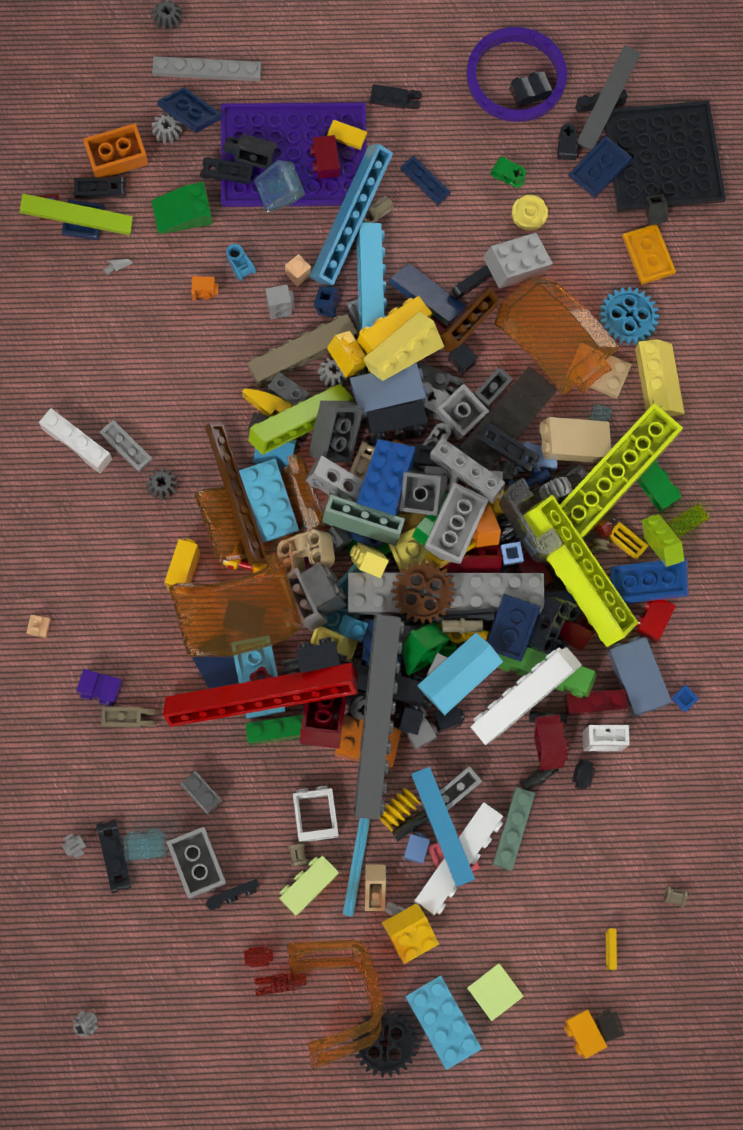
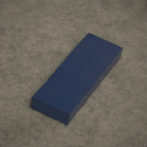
M414 155L400 166V170L437 206L451 195V192Z

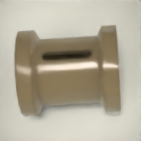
M305 843L288 846L292 858L291 867L308 864L304 853Z
M667 886L663 903L667 904L669 902L684 908L687 902L688 891H679L672 889L671 886Z

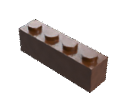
M490 287L478 293L439 334L444 344L443 348L447 353L458 348L502 302Z

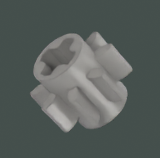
M71 833L64 837L66 842L62 844V847L68 857L74 855L77 859L84 854L83 849L87 846L80 834L75 836Z
M81 1011L72 1020L75 1023L73 1025L75 1033L81 1037L86 1035L89 1038L99 1028L96 1025L98 1019L92 1012L85 1013Z

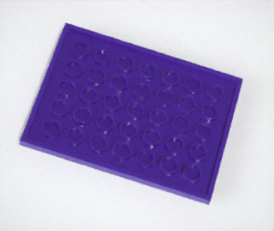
M366 103L221 104V160L241 163L235 161L234 154L223 150V145L228 137L240 139L242 134L278 143L276 158L271 169L267 170L253 166L250 185L221 180L222 207L342 205L366 153V139L361 150L336 142L340 176L318 179L317 172H313L312 162L315 161V156H311L310 145H313V137L327 136L333 120L366 131Z

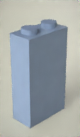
M417 363L384 381L372 373L350 378V386L355 404L364 408L361 419L366 418L367 412L420 401H423L424 404L428 391L426 385H422L423 372L421 368L417 367Z
M640 636L630 639L627 644L622 645L621 642L611 646L607 654L621 690L626 691V701L632 718L668 706L672 702L646 637L640 639Z

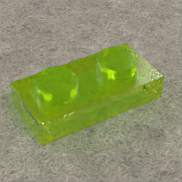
M698 503L668 521L667 524L676 536L680 538L708 521L710 517L701 504Z

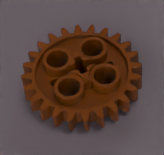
M423 559L420 565L415 560L413 567L410 563H407L408 570L401 568L402 575L396 574L395 577L399 581H393L392 584L397 588L392 589L391 592L397 595L392 597V601H398L395 608L402 607L400 614L406 612L407 620L413 616L414 623L418 618H421L422 624H424L426 618L432 623V617L440 620L439 613L446 615L444 608L451 609V605L448 602H454V598L450 595L455 594L456 591L450 588L455 583L448 582L452 575L445 576L447 569L439 570L440 563L434 567L433 560H431L429 565H426L425 559ZM413 575H420L422 582L414 584L411 581V577ZM433 580H438L441 583V587L437 590L433 589L430 583ZM409 585L419 590H422V588L425 587L427 592L440 594V597H435L434 595L425 593L424 596L420 595V591L407 589L406 586ZM414 594L417 600L410 603L406 600V595ZM432 599L436 605L433 608H428L425 606V601Z

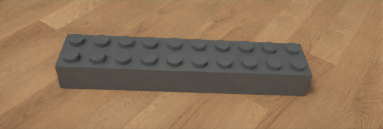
M374 614L353 811L356 818L379 820L380 814H384L385 803L382 800V794L386 795L387 788L384 774L388 775L389 770L386 754H390L391 742L388 740V735L393 732V722L390 720V716L395 713V702L392 700L393 694L397 693L398 683L394 679L395 674H399L400 662L396 660L397 654H401L402 648L399 634H403L404 622L398 616Z

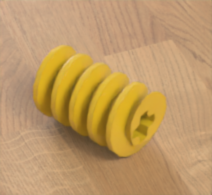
M406 788L402 789L403 795L396 794L397 800L393 798L390 800L392 806L385 804L386 811H384L383 815L380 814V820L391 832L393 831L392 824L399 826L397 819L405 821L403 814L405 813L410 816L409 809L411 808L416 811L415 803L420 804L416 797Z

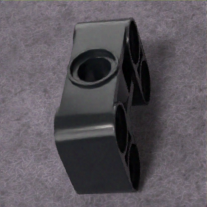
M554 595L548 596L537 619L533 633L530 636L529 646L545 654H550L558 648L564 649V642L557 638L565 620L570 622L576 621L580 613L579 606Z

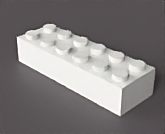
M567 647L562 650L560 648L553 650L546 656L547 661L544 660L531 669L532 674L524 675L516 682L518 686L515 685L502 694L504 698L501 697L487 707L489 711L486 710L473 719L475 723L471 728L485 745L499 737L582 666Z

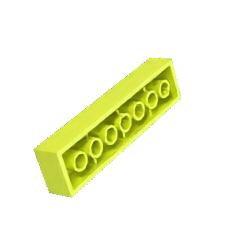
M655 403L560 504L582 539L681 433L683 427Z
M552 494L532 507L520 519L523 526L532 535L534 542L544 553L546 560L555 569L556 575L561 578L567 591L575 599L577 606L587 617L589 624L598 633L599 639L608 647L623 639L638 624V621Z

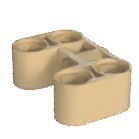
M311 530L297 534L294 537L282 540L277 547L279 569L282 575H286L297 567L304 572V557L307 556L313 566L321 563L324 567L330 568L335 561L331 534L324 531Z

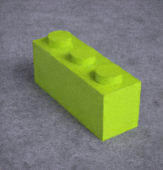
M659 514L641 520L644 539L666 567L684 561L681 540Z

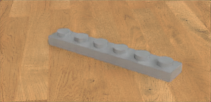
M153 56L152 74L159 77L260 82L261 62Z

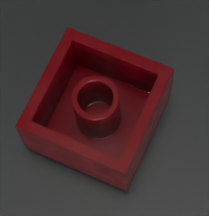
M559 714L536 717L534 741L541 771L564 768L565 760H568L569 742L568 739H564L565 724L564 721H560Z

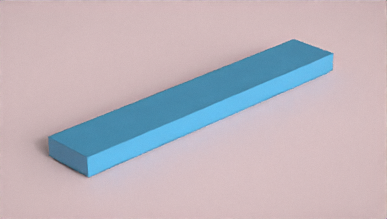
M428 767L412 773V779L455 886L458 887L475 880L431 768Z

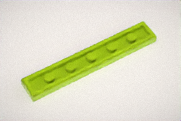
M23 193L19 211L21 214L124 235H130L133 216Z

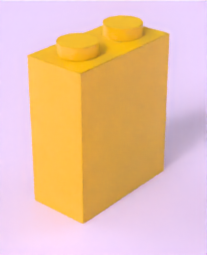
M188 538L178 540L164 582L169 592L187 597L201 554L194 540Z

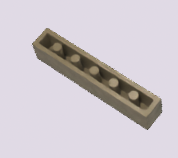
M347 314L344 316L339 315L332 322L320 324L315 330L304 332L299 338L288 340L277 349H269L265 355L253 357L247 363L248 370L257 387L260 388L270 383L279 372L286 375L328 354L327 347L337 334L350 331L357 340V331Z

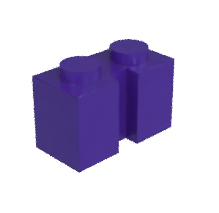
M83 669L76 691L81 695L80 698L91 701L94 698L98 699L100 704L110 706L111 703L116 705L123 681L115 677Z

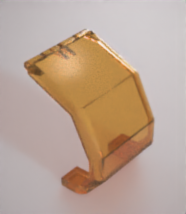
M295 454L287 457L289 465L279 471L299 532L263 543L266 554L277 551L278 544L282 540L311 530L321 531L327 525L322 523L324 512L316 490L306 481L309 474L306 463L301 456ZM225 487L199 490L194 496L198 507L202 509L200 513L204 524L208 526L206 530L211 543L214 544L212 547L216 558L221 562L247 559Z
M273 553L267 555L268 565L264 569L250 575L215 584L176 583L169 587L172 601L175 602L173 606L176 617L180 620L178 624L182 638H185L183 640L185 650L190 657H233L290 639L302 627L286 568L279 556Z

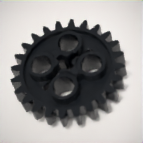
M387 1009L386 1015H383L381 1010H379L378 1016L371 1012L372 1019L369 1020L364 1017L366 1024L358 1023L361 1031H354L359 1036L356 1039H352L353 1042L358 1043V1046L353 1048L354 1051H359L355 1058L363 1059L359 1064L360 1066L367 1064L366 1072L371 1068L374 1069L373 1076L378 1071L381 1072L382 1078H384L385 1072H388L390 1078L392 1077V1071H396L400 1075L399 1068L402 1067L404 1070H407L405 1063L413 1064L410 1056H417L412 1051V1049L418 1048V1045L413 1044V1041L417 1040L418 1037L412 1036L416 1029L408 1028L411 1021L404 1023V1015L400 1019L397 1018V1011L393 1016L390 1015L389 1009ZM385 1025H388V1042H391V1046H387L386 1062H382L383 1046L380 1045V1041H384ZM376 1026L382 1029V1034L378 1038H374L370 1034L371 1029ZM395 1028L402 1031V1037L398 1040L391 1037V1031ZM373 1047L380 1050V1056L376 1059L370 1058L368 1054L369 1050ZM393 1049H397L401 1053L397 1061H392L389 1058V1052Z

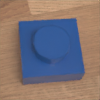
M685 685L671 700L685 713L699 698Z

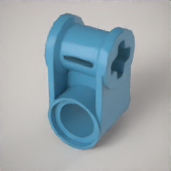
M238 244L229 245L226 251L227 261L237 279L241 282L244 277L251 273L255 274V267L242 247ZM237 252L239 256L232 257L231 254Z

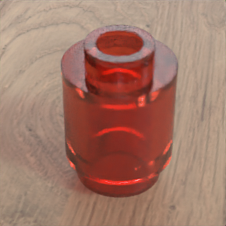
M268 945L249 947L248 950H244L245 966H250V968L270 966V962L274 961L273 949H269Z

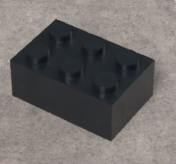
M423 401L367 412L366 426L371 445H376L378 439L385 441L396 439L401 442L408 437L420 438L423 434H426L428 422Z

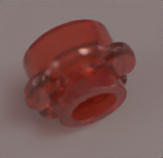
M601 519L595 526L597 533L603 538L609 537L612 534L613 526L609 521Z

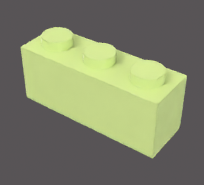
M323 855L320 858L316 856L308 864L310 868L306 872L302 870L294 878L296 882L291 887L287 885L280 891L282 896L279 899L295 916L339 875V872Z

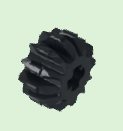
M504 512L495 517L501 530V542L504 544L516 543L522 538V531L510 514Z

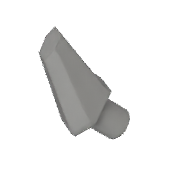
M129 259L112 260L108 262L109 265L103 271L109 275L114 270L117 272L133 264V262Z

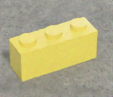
M357 543V546L354 545L350 552L351 560L359 570L381 578L389 560L380 550Z

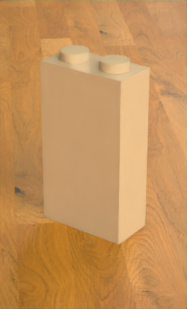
M549 417L540 423L543 459L599 463L612 449L609 422Z

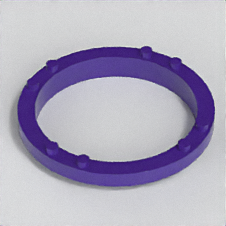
M508 27L488 34L474 47L467 64V85L475 102L490 115L505 121L525 122L547 114L556 106L565 89L567 67L561 51L550 38L534 29ZM507 42H522L532 45L541 50L552 62L556 72V87L549 98L533 108L512 110L499 106L486 97L477 81L476 67L483 55L491 48Z

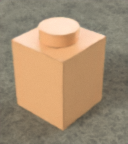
M299 254L285 265V274L297 287L310 276L311 266Z

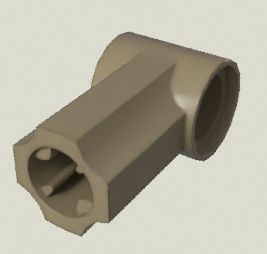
M384 196L369 206L366 214L370 216L371 221L364 217L362 222L375 223L391 212L394 207L390 198Z

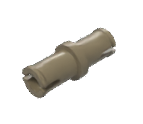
M460 618V620H442V633H482V620H465L464 618Z

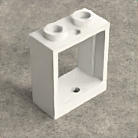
M589 725L582 732L583 751H623L630 745L629 725Z
M328 786L316 787L315 791H308V788L296 790L297 793L293 794L299 843L338 838L332 788L328 789ZM328 796L332 829L303 833L299 800Z

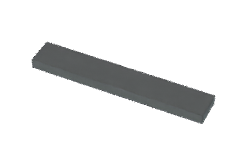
M624 45L576 142L577 145L589 151L595 147L641 54L640 52Z

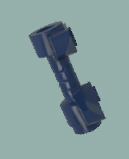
M536 465L532 472L533 477L522 483L520 479L508 480L509 488L514 497L516 498L523 494L522 491L538 482L542 484L549 480L551 475L547 467L541 469L539 465Z

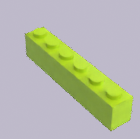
M341 384L330 387L304 402L301 401L275 416H270L259 424H254L250 427L248 441L264 455L314 430L320 401H350L353 403L354 397Z

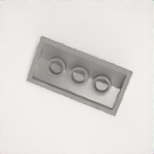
M454 482L424 547L441 560L460 564L489 499Z

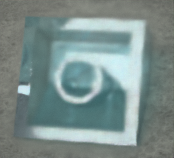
M277 160L254 179L266 212L294 204L305 195L293 162Z

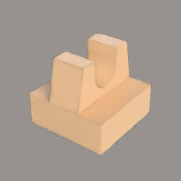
M30 615L27 635L47 638L51 619Z

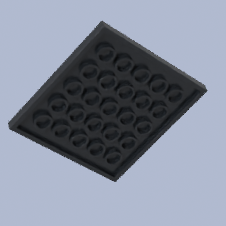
M709 100L612 110L604 127L605 135L633 159L612 181L617 212L646 210L645 197L664 194L668 208L725 202L726 197Z

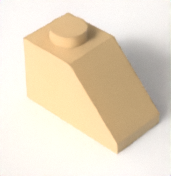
M365 865V911H385L386 866Z

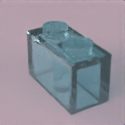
M160 829L148 830L147 834L133 831L128 832V836H123L125 861L127 862L167 857L165 833L160 832Z

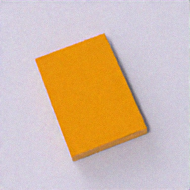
M650 225L622 235L641 285L676 274L658 225Z

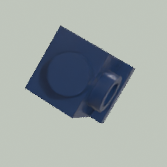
M332 286L319 287L314 302V307L319 316L336 317V309L340 300L337 288Z

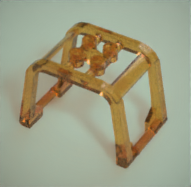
M353 939L289 943L287 945V954L291 974L318 969L356 968L362 976L371 1019L367 1022L337 1034L308 1042L311 1068L318 1069L373 1045L381 1034L384 1000L382 991L378 990L379 979L377 970L373 969L367 947ZM352 950V957L301 959L311 953ZM367 1032H370V1035L367 1037H364L362 1039H359L337 1049L325 1051L346 1041H349L353 1038H356L360 1035H363Z

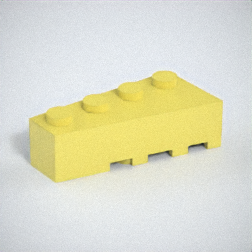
M418 312L363 359L369 372L384 381L443 348L444 344L434 321Z

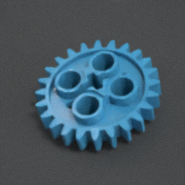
M621 287L620 293L614 290L613 295L608 294L607 299L603 300V305L599 309L601 312L598 315L599 318H602L599 325H605L602 331L608 330L607 337L614 336L613 342L619 339L620 345L623 341H626L627 346H629L631 341H633L634 345H637L638 340L645 341V338H650V333L654 334L656 330L654 327L658 325L656 321L659 318V315L656 314L658 308H653L656 303L655 301L649 302L650 295L644 297L645 291L639 294L638 288L632 292L631 287H628L627 291ZM625 302H630L633 306H627ZM616 313L620 318H614L612 314ZM638 315H644L646 319H640ZM625 326H630L633 331H627Z

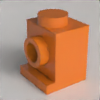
M192 276L191 295L193 301H196V297L207 300L218 295L219 284L215 283V277Z

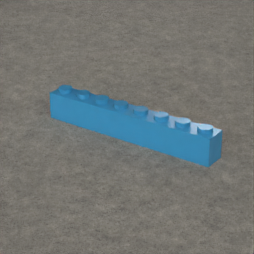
M374 144L368 146L310 273V278L324 286L334 285L393 155V152L382 145Z

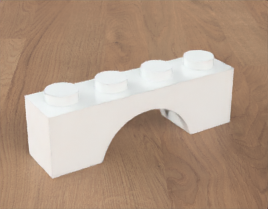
M50 409L39 421L42 430L55 440H59L70 447L85 463L101 474L112 461L108 451L53 409Z

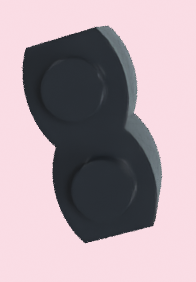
M538 71L531 73L529 77L515 78L509 88L517 107L544 100L552 92L545 73Z

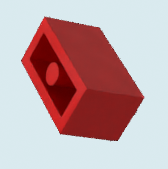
M664 599L647 601L644 606L646 610L644 616L640 615L637 620L638 624L636 626L638 629L636 633L657 643L676 605Z

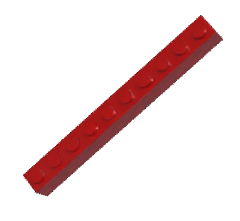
M348 663L304 673L286 674L166 696L163 716L168 725L173 727L357 694L358 674L353 664Z

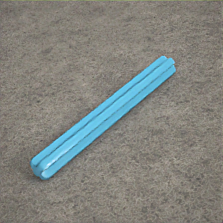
M366 818L359 819L343 915L350 917L354 915L370 819Z

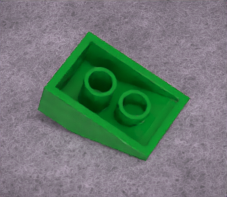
M204 182L185 185L151 200L158 235L212 224Z

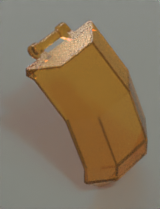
M551 278L527 279L502 300L497 307L494 325L504 331L536 361L561 394H567L575 386L584 394L594 382L612 370L606 359L620 347L592 313L558 282ZM600 365L601 368L583 382L582 379Z

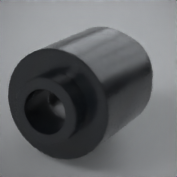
M578 760L572 779L575 788L586 790L587 787H591L595 771L593 762Z

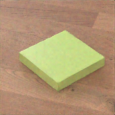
M499 963L467 987L491 1021L524 997Z

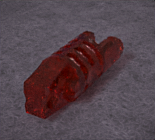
M289 972L254 978V984L256 985L271 984V986L257 989L255 991L256 996L297 990V987L307 985L306 974Z

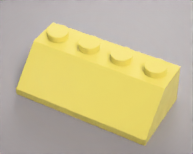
M657 339L639 341L635 352L646 411L655 403L669 416L684 415L672 344Z

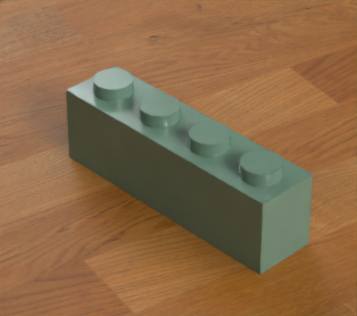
M330 495L322 523L396 546L405 519Z
M518 787L514 789L492 866L508 871L513 870L535 793Z

